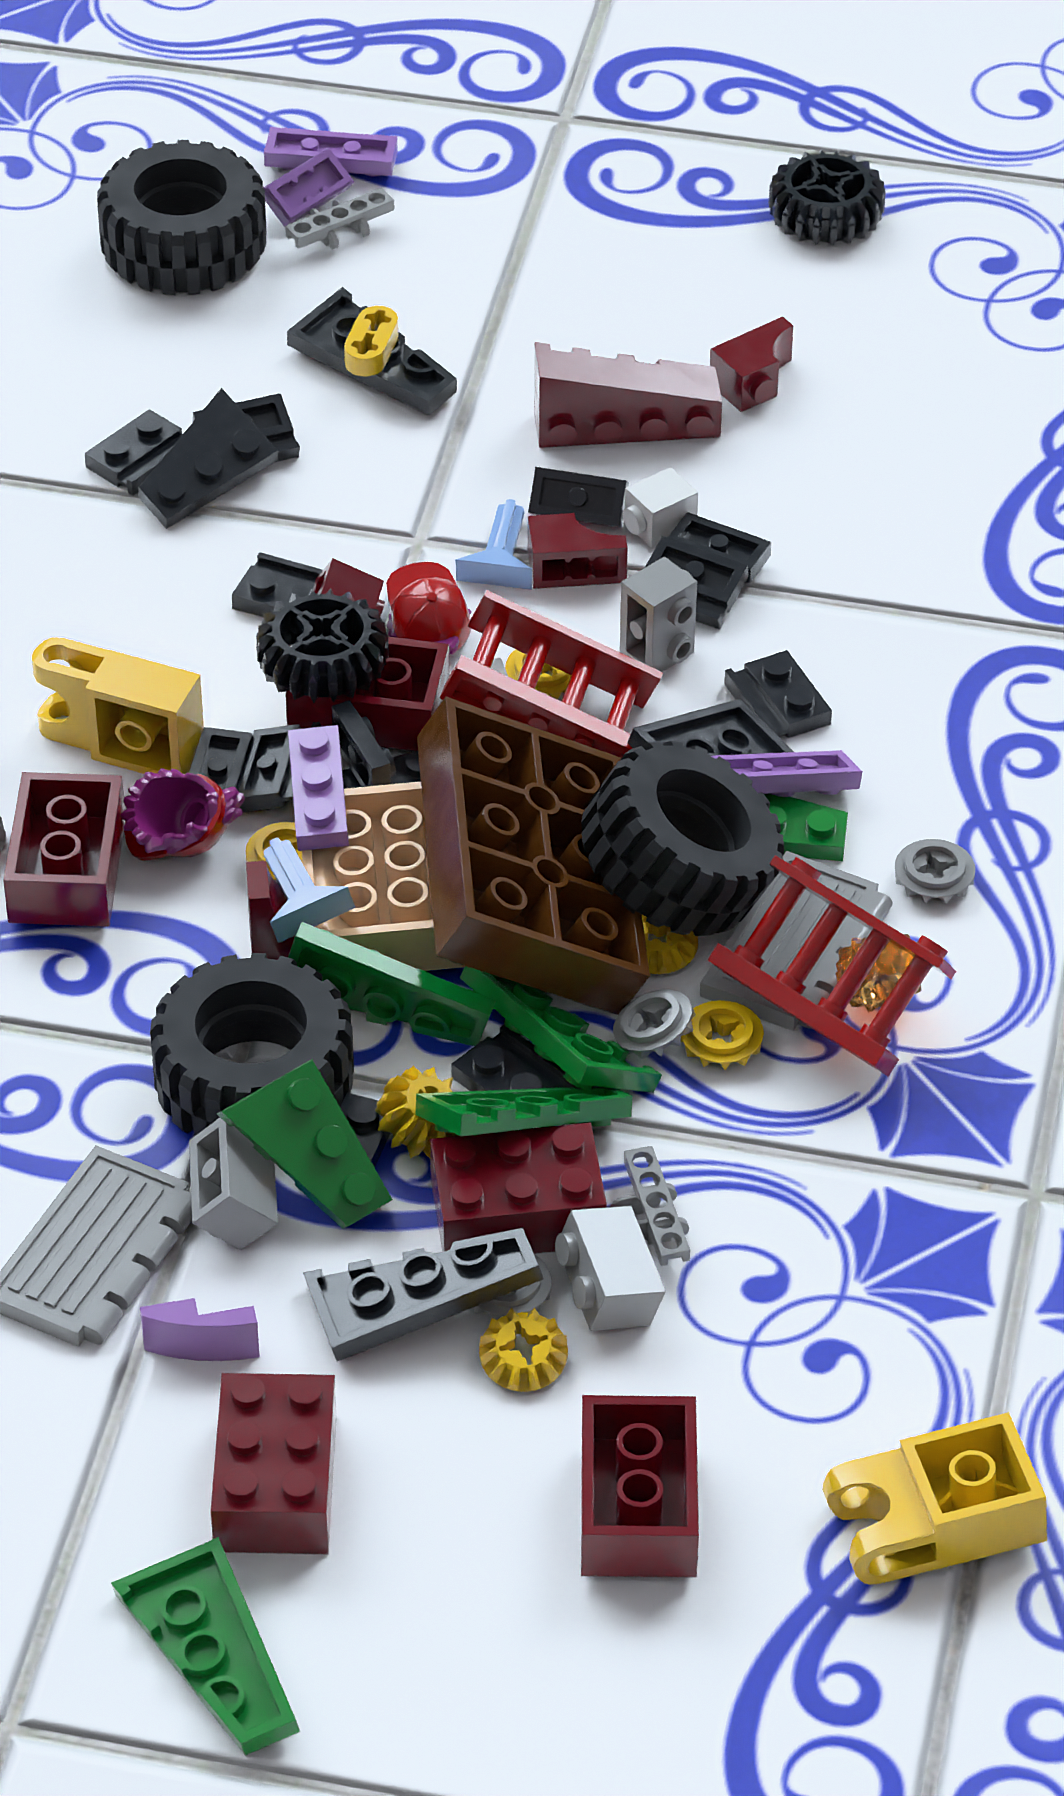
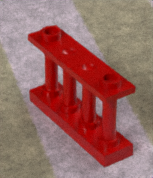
M486 590L467 626L482 633L473 660L463 655L460 656L443 687L439 699L444 700L445 697H449L622 758L626 752L632 749L627 743L630 733L624 731L632 706L644 708L660 682L663 672ZM500 642L527 655L518 680L491 669ZM545 663L571 675L562 701L535 689ZM589 684L615 696L606 722L580 710Z
M775 855L770 865L788 878L744 946L739 944L735 951L732 952L718 943L707 961L723 973L889 1077L900 1059L886 1049L891 1041L887 1036L931 968L952 980L957 971L944 960L948 951L924 935H921L919 940L915 942L818 882V879L822 873L798 857H795L793 862L789 864ZM807 890L828 903L829 906L786 972L784 973L780 970L776 978L760 969L765 962L761 957L803 892ZM846 916H849L870 929L871 932L828 998L821 997L816 1005L802 996L807 988L803 983ZM891 942L914 957L870 1025L864 1023L860 1031H857L844 1022L848 1015L844 1010L887 944Z

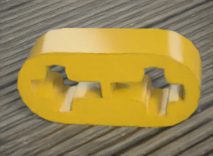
M376 305L367 307L359 313L344 346L345 367L350 373L357 376H372L383 370L399 335L398 315L393 309Z

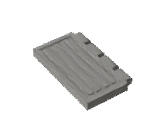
M788 851L783 855V860L789 864L793 862L795 857H798L822 873L818 882L881 921L884 920L893 905L892 899L888 895L878 892V883ZM779 872L748 914L739 922L724 947L734 952L739 944L745 945L788 878ZM805 890L761 957L765 962L760 969L776 978L780 970L785 973L829 904ZM846 916L805 979L803 985L807 988L802 996L816 1005L821 997L827 999L871 930L851 917ZM713 964L700 982V997L710 1001L725 1000L739 1003L752 1010L759 1019L792 1031L795 1030L797 1025L810 1028L723 973Z
M95 1145L0 1270V1314L77 1347L84 1340L94 1344H102L122 1317V1310L128 1309L150 1279V1272L158 1268L177 1242V1234H182L192 1221L191 1192H189V1182Z

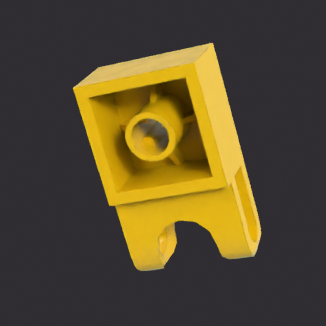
M48 638L34 649L32 653L33 676L37 683L55 691L45 700L37 712L38 727L43 737L91 751L92 760L142 774L145 772L158 774L161 768L166 770L177 769L183 774L189 773L204 728L201 674L66 638ZM54 660H64L69 664L70 667L49 662ZM61 716H69L65 719H55Z
M1009 1412L901 1439L900 1448L854 1459L834 1466L828 1471L823 1481L822 1491L834 1515L842 1520L871 1518L879 1521L858 1531L851 1542L849 1560L855 1575L865 1584H882L1047 1541L1046 1495Z

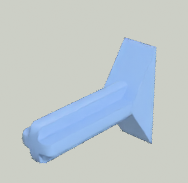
M507 499L505 504L498 505L486 550L455 559L456 581L532 590V568L513 556L525 513L524 508L516 505L515 500Z
M279 838L270 840L271 846L264 850V858L287 899V902L270 921L278 943L295 936L301 922L315 927L356 908L348 887L314 885L289 840L280 841Z

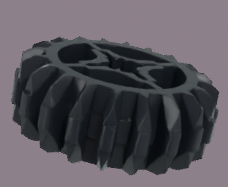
M820 150L817 155L804 152L801 159L789 157L788 163L779 165L777 173L772 175V182L769 184L768 207L770 208V214L774 217L775 225L783 227L784 234L786 235L797 234L798 241L810 239L814 241L815 246L819 242H829L834 246L836 241L850 244L853 237L864 239L867 231L876 230L877 223L882 220V214L885 211L886 190L884 188V181L880 179L879 171L870 169L869 161L857 162L855 154L845 157L840 155L839 150L834 154H825Z
M311 589L309 595L305 597L292 593L289 603L276 601L274 610L264 613V620L258 626L256 634L257 662H259L260 669H262L265 675L266 682H274L278 692L290 690L294 700L304 695L310 696L313 703L319 697H329L334 703L338 695L344 694L353 698L357 688L369 690L371 681L381 678V672L387 664L389 657L388 630L386 629L385 622L380 617L379 610L370 609L367 599L354 601L351 592L337 596L334 595L332 589L326 594H316Z

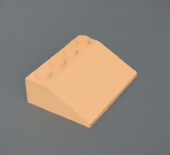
M421 781L344 789L349 846L302 851V863L315 886L348 887L356 908L315 927L327 930L338 937L365 948L376 950L382 955L417 969L429 971L465 967V965L453 963L436 956Z

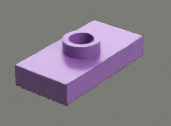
M328 147L265 186V202L285 227L309 214L311 209L319 208L348 190L353 185L354 180Z

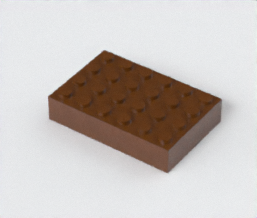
M445 697L417 736L436 956L453 963L493 974L499 978H505L618 1015L650 977L642 914L637 911L634 914L622 906L624 901L616 894L611 895L602 885L603 878L600 873L594 874L588 860L590 853L584 852L581 821L588 802L617 762L620 761L621 757Z

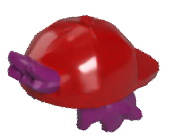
M417 562L402 566L390 574L386 582L388 604L391 611L386 625L389 630L388 636L449 644V655H454L456 651L465 645L471 632V628L467 626L472 611L467 607L462 592L448 568L436 562Z
M163 768L158 771V774L145 772L142 778L136 780L135 784L128 788L130 795L123 799L126 810L121 813V817L125 821L123 829L126 845L132 856L142 861L160 859L167 856L193 857L216 845L226 831L228 824L242 815V809L239 807L244 802V795L239 793L235 787L221 789L217 783L201 774L188 772L183 774L177 769L166 770Z

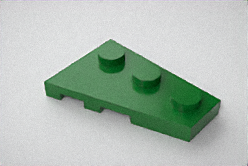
M313 1059L217 1113L230 1127L234 1126L254 1144L253 1148L267 1161H273L295 1181V1186L342 1229L393 1200Z

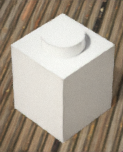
M672 467L625 488L624 523L632 534L638 535L652 549L657 546L662 536L668 537L687 512L698 515L699 492Z

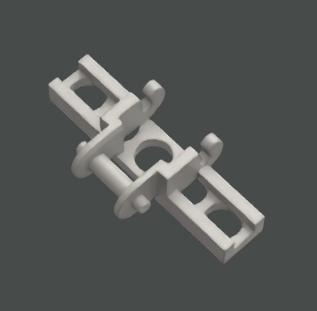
M379 188L344 203L339 199L333 200L332 208L322 212L313 208L309 211V217L286 225V237L288 239L293 238L298 249L317 241H321L325 246L330 245L332 250L336 249L339 246V242L334 229L345 225L347 228L351 227L357 234L361 232L363 237L370 234V227L367 221L394 211V199L383 188Z
M653 1146L624 1151V1164L635 1195L618 1198L612 1202L610 1207L631 1206L635 1215L645 1214L646 1219L638 1221V1224L648 1245L654 1246L661 1266L668 1265V1260L680 1257L683 1262L690 1261V1248L685 1237L690 1228L687 1220L677 1215L673 1204L677 1197L675 1186L666 1183ZM645 1157L648 1167H636L633 1161L636 1158ZM652 1177L655 1185L643 1187L640 1181L643 1178ZM661 1198L667 1202V1204L664 1207L655 1208L659 1207L661 1203ZM661 1217L669 1218V1219H664V1220L655 1221L656 1219L661 1218ZM674 1238L678 1248L668 1249L663 1246V1242L671 1241Z

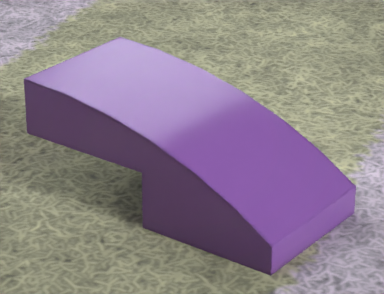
M195 1298L140 1307L142 1338L145 1351L167 1357L196 1361H232L260 1357L258 1322L254 1306L199 1315Z

